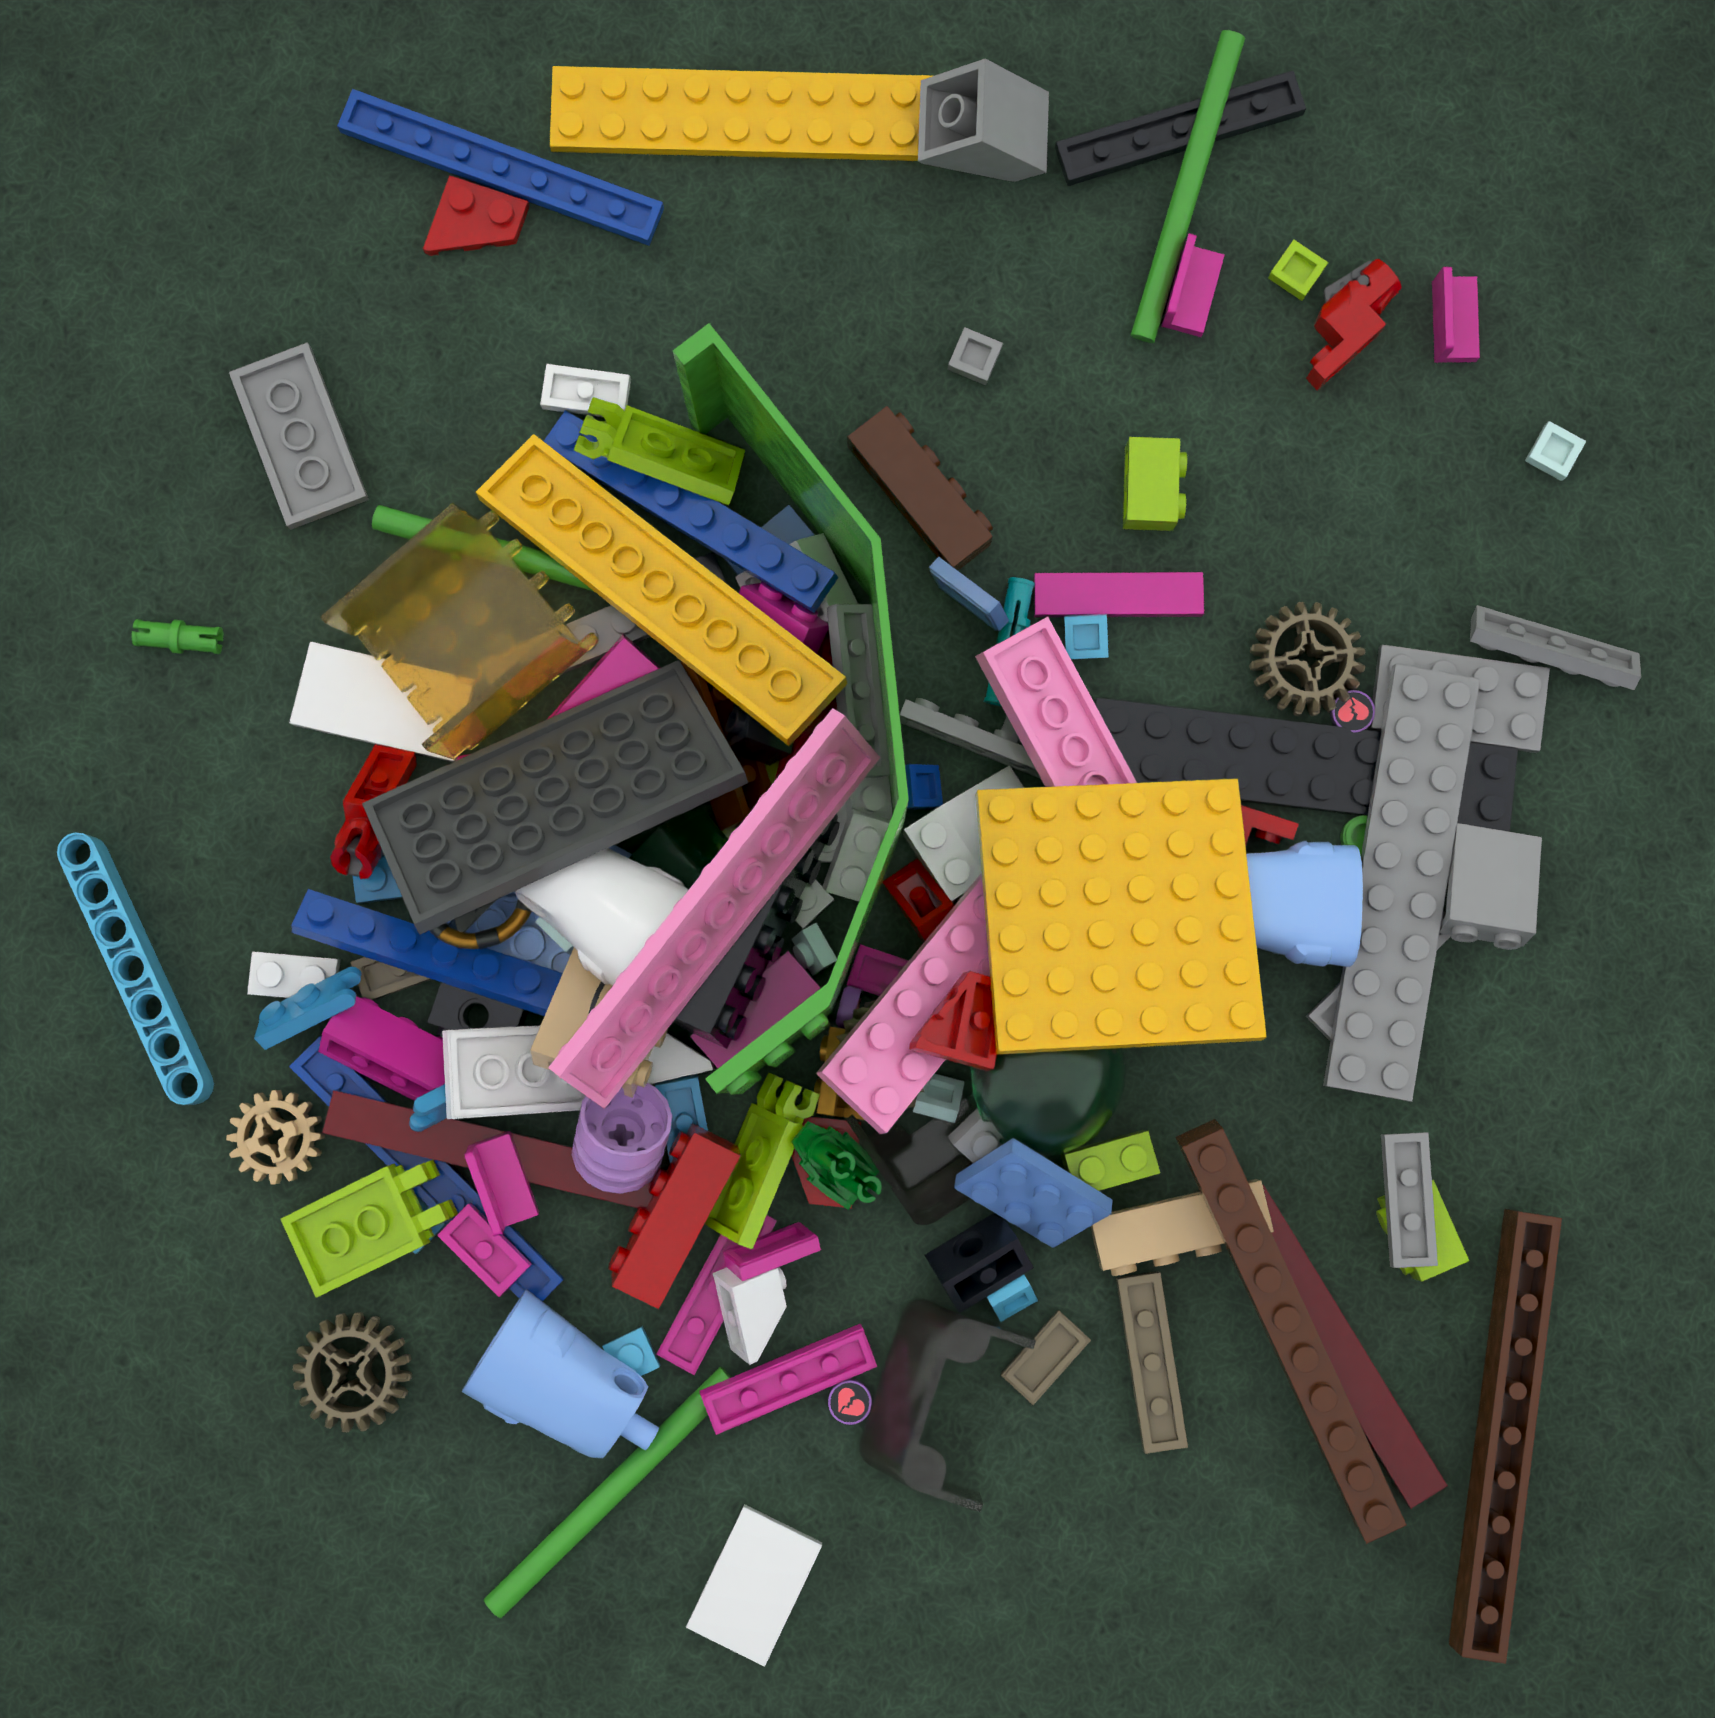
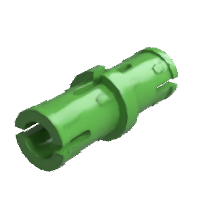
M136 619L133 623V628L139 630V632L132 631V643L137 647L169 648L172 653L182 654L184 650L212 652L214 654H220L222 651V645L217 644V641H223L224 633L222 627L186 625L183 620L161 623Z

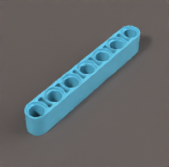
M77 832L68 834L58 845V860L166 1095L176 1104L194 1105L203 1103L213 1092L214 1082L212 1075L107 847L96 837ZM87 843L91 851L90 857L83 864H79L76 859V851L82 844ZM105 881L108 886V895L102 902L97 903L93 895L94 888L98 883ZM122 919L126 926L125 935L119 941H114L111 936V927L117 920ZM135 958H140L143 962L144 970L141 977L133 980L129 975V965ZM156 996L161 1001L162 1008L160 1014L155 1019H151L147 1014L146 1005L149 999ZM170 1035L176 1036L180 1044L179 1051L173 1058L168 1057L164 1051V1042ZM189 1073L194 1075L198 1083L197 1090L191 1097L185 1095L181 1087L182 1080Z

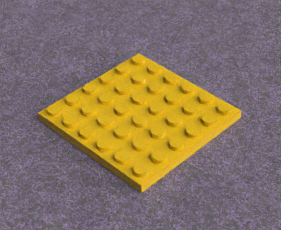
M1238 779L977 790L975 797L996 1055L1262 1041L1266 1038Z

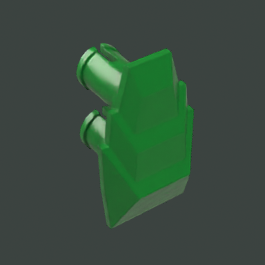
M807 1121L791 1141L801 1158L800 1166L809 1175L807 1180L847 1210L857 1199L864 1203L874 1201L876 1198L867 1192L868 1189L873 1190L878 1195L881 1193V1181L876 1177L881 1169L847 1132L842 1135L830 1126L825 1129Z

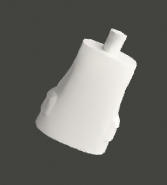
M606 848L516 890L515 893L517 898L528 909L549 923L578 951L579 960L586 971H590L604 984H611L613 986L618 976L627 969L642 950L647 939L657 931L672 912L675 904L683 898L689 889L684 887L682 881L662 871L660 868L646 867L610 848Z

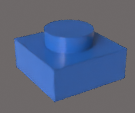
M905 765L909 797L907 809L931 810L943 805L939 765Z

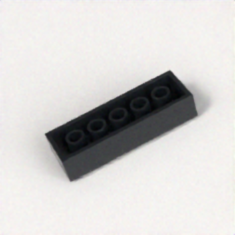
M837 814L676 1017L674 1022L682 1029L726 1049L731 1040L736 1041L740 1037L746 1024V1017L743 1016L750 1000L756 1001L760 996L765 984V978L762 975L769 961L775 962L784 944V939L781 938L787 923H793L800 913L803 903L800 896L806 884L811 885L819 873L821 861L818 860L824 846H830L836 838L840 825L837 822Z

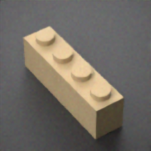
M1258 1179L1248 1180L1272 1233L1274 1231L1262 1181ZM1201 1192L1112 1211L1109 1216L1090 1226L1099 1266L1103 1271L1110 1269L1112 1276L1137 1271L1136 1263L1153 1260L1154 1266L1172 1264L1180 1261L1178 1254L1195 1250L1196 1257L1222 1252L1221 1244L1224 1243Z

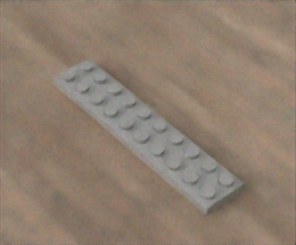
M1402 664L1392 666L1361 853L1363 900L1360 945L1354 964L1351 967L1342 968L1323 1086L1412 1102L1480 685L1479 678Z

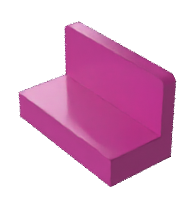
M1189 233L1181 252L1161 327L1202 337L1224 254L1195 247L1197 235Z
M1442 267L1432 281L1434 363L1477 362L1480 358L1477 276L1452 277V267Z
M510 1131L468 1146L464 1154L494 1237L503 1234L506 1226L539 1214L538 1206Z
M472 1203L467 1204L437 1235L498 1297L507 1293L517 1279L532 1265L503 1234L494 1237L488 1219Z

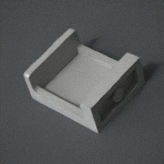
M1457 823L1448 877L1446 915L1441 921L1439 933L1451 935L1453 940L1459 942L1482 940L1494 942V946L1507 950L1523 947L1536 934L1542 837Z

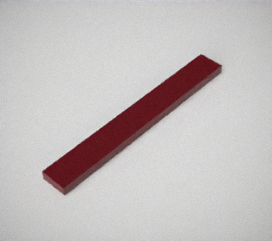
M333 1090L322 1131L324 1134L467 1168L469 1167L464 1154L469 1145L508 1132L467 1121L447 1118L423 1131L416 1132L409 1126L410 1117L414 1114L412 1108L338 1090ZM511 1132L528 1182L644 1210H646L653 1197L649 1193L653 1180L637 1191L622 1194L602 1191L587 1183L576 1170L571 1146Z
M1263 1185L1275 1242L1369 1444L1405 1503L1412 1509L1448 1485Z

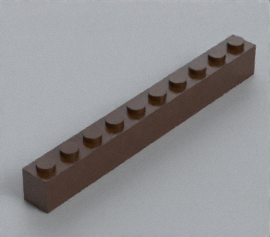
M1213 1119L1176 1136L1177 1143L1355 1526L1366 1544L1407 1526L1224 1129L1216 1119Z
M1504 1209L1449 1638V1645L1461 1657L1506 1664L1562 1223V1218Z

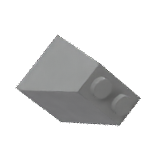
M982 59L921 80L918 162L1012 182L1047 173L1049 92L987 59Z

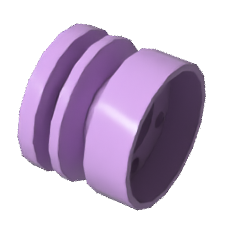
M649 1083L644 1088L638 1086L633 1098L624 1095V1089L621 1087L605 1109L585 1096L581 1104L574 1136L572 1158L576 1170L587 1183L602 1191L622 1194L637 1191L653 1180L660 1169L664 1149L671 1130L672 1113L667 1099L656 1087Z

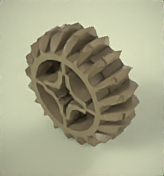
M1298 602L1295 605L1294 614L1287 606H1284L1279 610L1280 620L1270 615L1265 620L1269 630L1259 628L1255 633V637L1263 644H1253L1250 647V653L1262 657V659L1252 661L1249 667L1252 671L1263 670L1264 674L1256 678L1254 684L1257 687L1266 683L1269 684L1271 688L1263 695L1266 700L1273 698L1276 693L1281 697L1277 703V709L1284 710L1291 701L1293 702V715H1301L1305 704H1307L1310 716H1317L1320 713V703L1327 712H1331L1336 708V698H1339L1342 702H1346L1350 698L1346 688L1355 690L1359 687L1360 682L1352 674L1363 673L1365 666L1354 661V659L1365 655V649L1361 647L1353 648L1352 644L1361 635L1359 632H1353L1349 635L1346 633L1345 629L1351 624L1349 618L1343 619L1339 624L1334 621L1338 612L1336 608H1331L1323 616L1321 615L1322 605L1318 602L1312 605L1310 613H1308L1304 602ZM1296 628L1297 637L1294 639V651L1285 652L1282 656H1275L1276 645L1281 634ZM1310 628L1325 634L1335 646L1321 645L1316 640L1314 630H1310ZM1305 650L1308 657L1321 658L1319 661L1314 662L1310 668L1307 661L1294 660L1303 654ZM1339 662V671L1333 684L1319 691L1317 682L1321 680V668L1329 666L1331 663ZM1290 671L1296 674L1301 687H1304L1305 691L1290 685L1280 672Z
M362 1312L354 1313L351 1325L345 1313L336 1315L335 1326L328 1319L320 1322L322 1335L316 1331H310L306 1335L308 1342L313 1348L310 1346H300L297 1349V1354L306 1359L307 1362H299L293 1365L294 1372L304 1374L305 1376L304 1379L298 1380L293 1384L294 1389H307L308 1395L302 1397L299 1402L301 1406L308 1405L312 1401L317 1407L310 1414L312 1419L319 1418L324 1412L328 1414L325 1420L326 1428L331 1429L341 1418L342 1432L347 1433L351 1431L354 1420L360 1431H366L370 1427V1418L377 1425H380L386 1421L384 1410L393 1414L399 1409V1405L393 1397L405 1398L408 1395L409 1391L404 1386L398 1384V1382L412 1379V1372L400 1370V1365H405L412 1360L411 1355L404 1354L398 1357L396 1350L403 1347L406 1342L404 1338L397 1339L393 1343L388 1340V1337L395 1330V1327L392 1325H388L381 1332H378L377 1329L380 1324V1317L378 1316L371 1317L367 1325L364 1326V1315ZM341 1337H357L369 1342L358 1354H350L343 1348L338 1350L331 1344L334 1340ZM378 1352L385 1365L383 1389L378 1385L380 1381L372 1372V1363L377 1357ZM323 1356L327 1358L325 1363L330 1367L333 1374L332 1382L327 1391L322 1384L320 1376V1364ZM365 1357L357 1370L356 1375L358 1378L348 1381L340 1387L347 1378L346 1375L349 1371L347 1366ZM347 1390H354L362 1396L369 1395L374 1402L366 1406L352 1407L337 1402V1400Z

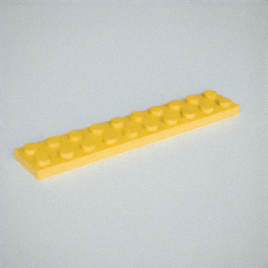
M553 66L550 149L551 152L918 161L921 80L932 76Z
M535 434L476 491L482 503L788 746L799 737L848 684L845 675Z

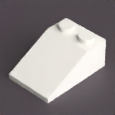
M1010 765L939 806L903 831V836L922 865L952 903L960 899L982 873L975 797L977 790L1024 788Z

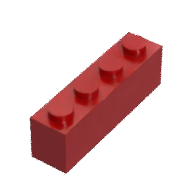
M693 1123L687 1133L680 1131L675 1138L669 1152L673 1159L667 1171L665 1172L660 1169L656 1174L649 1189V1193L653 1195L646 1210L639 1208L635 1213L628 1229L633 1234L625 1248L618 1246L608 1266V1270L612 1271V1287L657 1309L660 1308L741 1157L737 1145Z

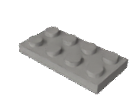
M308 342L229 372L284 521L290 530L369 500L316 358Z
M1381 645L1379 647L1372 699L1375 706V717L1369 726V730L1382 731L1392 666L1402 664L1480 679L1470 742L1518 748V751L1532 753L1540 751L1550 668L1389 645Z

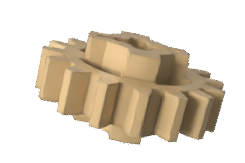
M272 1090L269 1101L263 1093L254 1094L255 1106L249 1103H241L239 1105L245 1115L243 1118L234 1117L230 1119V1123L238 1127L237 1133L227 1135L226 1140L237 1142L238 1148L234 1149L229 1155L231 1158H243L244 1161L238 1169L241 1173L253 1168L255 1170L253 1174L254 1181H263L266 1175L269 1174L270 1184H280L282 1173L288 1181H294L298 1179L296 1168L304 1172L312 1169L307 1158L309 1156H321L322 1152L314 1147V1142L324 1139L325 1134L314 1131V1126L319 1124L322 1118L321 1116L309 1117L307 1113L313 1106L311 1102H304L298 1106L297 1093H289L285 1100H283L281 1090ZM275 1108L285 1109L297 1119L293 1121L282 1119ZM256 1120L257 1127L253 1136L249 1138L251 1125ZM273 1130H282L284 1137L278 1140V1144H270L268 1141V1137L273 1135ZM303 1135L301 1149L296 1155L294 1147L298 1137ZM258 1153L266 1154L271 1157L272 1162L276 1163L277 1166L263 1163L255 1155Z

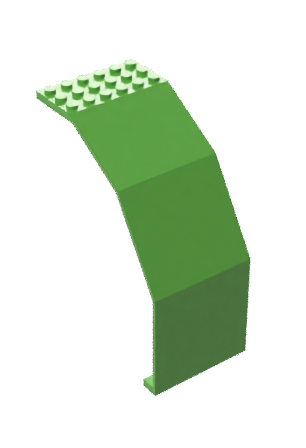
M708 323L673 350L691 426L695 431L707 434L728 418L818 533H824L830 548L869 596L873 610L893 814L828 983L705 1078L716 1094L730 1093L734 1095L743 1094L761 1080L762 1077L757 1071L766 1064L777 1067L796 1052L792 1044L805 1035L807 1039L812 1040L830 1026L827 1017L833 1012L903 830L909 797L881 538L711 324Z

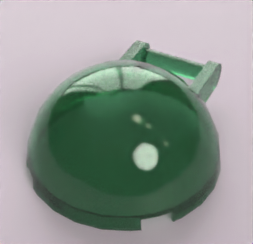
M1123 1048L997 1054L994 1069L985 1071L971 1067L973 1094L983 1122H992L997 1131L1003 1136L999 1140L1002 1145L1014 1138L1043 1157L1069 1153L1095 1138L1108 1125L1120 1103L1125 1087L1126 1066Z

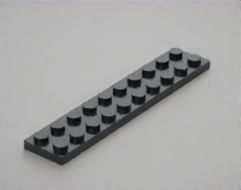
M1106 698L1095 699V705L1137 783L1238 779L1241 802L1368 816L1381 738L1380 731L1363 730L1353 733L1348 728ZM1470 742L1457 823L1510 832L1518 748Z

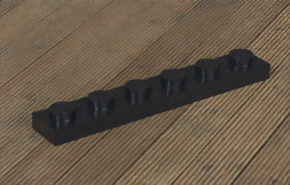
M1294 71L1230 89L1215 142L1304 115L1306 106ZM1201 98L1057 141L1055 150L1067 186L1186 151Z

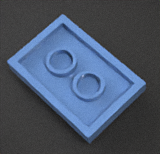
M1014 1138L956 1174L954 1186L956 1190L1052 1248L1104 1219L1112 1212L1113 1200Z

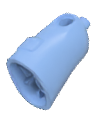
M1302 841L1294 844L1288 850L1246 854L1257 948L1285 955L1288 960L1295 964L1302 963L1322 967L1331 964L1351 967L1358 955L1362 928L1363 875L1358 847L1355 845H1332L1330 842Z
M527 1289L505 1319L462 1389L464 1394L482 1403L484 1409L504 1419L506 1423L517 1424L520 1422L566 1444L575 1451L592 1458H604L620 1435L646 1451L659 1430L658 1426L635 1413L648 1389L644 1379L635 1370L602 1350L585 1334Z

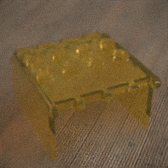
M451 503L320 618L327 625L355 637L358 635L360 641L375 660H380L391 653L381 664L383 670L402 693L408 691L414 685L417 686L407 696V700L427 725L434 723L440 717L443 719L433 728L434 734L421 745L428 752L454 760L464 750H473L595 646L599 639L594 632L589 633L580 641L565 624V621L575 613V609L570 603H567L558 611H555L539 592V589L549 580L546 573L541 571L529 579L512 559L523 548L519 540L514 539L503 547L489 530L500 519L494 510L487 512L478 520L456 504Z

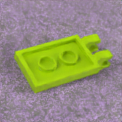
M592 398L588 413L601 415L606 421H598L593 416L586 415L580 433L592 435L598 441L591 442L586 437L579 435L574 451L593 460L604 456L608 458V461L729 506L742 465L744 449L626 405L624 411L618 404Z
M768 1073L757 1095V1105L751 1103L735 1141L741 1157L705 1222L706 1226L738 1245L749 1249L754 1247L793 1153L794 1146L791 1141L803 1128V1120L814 1115L820 1094L805 1088L802 1094V1102L795 1106L797 1096L800 1094L802 1087L786 1080L780 1097L776 1098V1090L781 1085L783 1078Z
M434 1160L419 1164L407 1171L404 1170L402 1165L397 1167L395 1163L388 1165L281 1218V1222L316 1298L431 1243L429 1238L434 1236L431 1228L458 1215L452 1199L423 1211L413 1188L440 1176Z

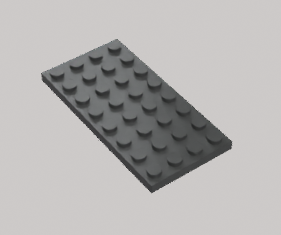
M677 660L362 803L413 923L421 935L743 786L748 781L745 771L680 660Z

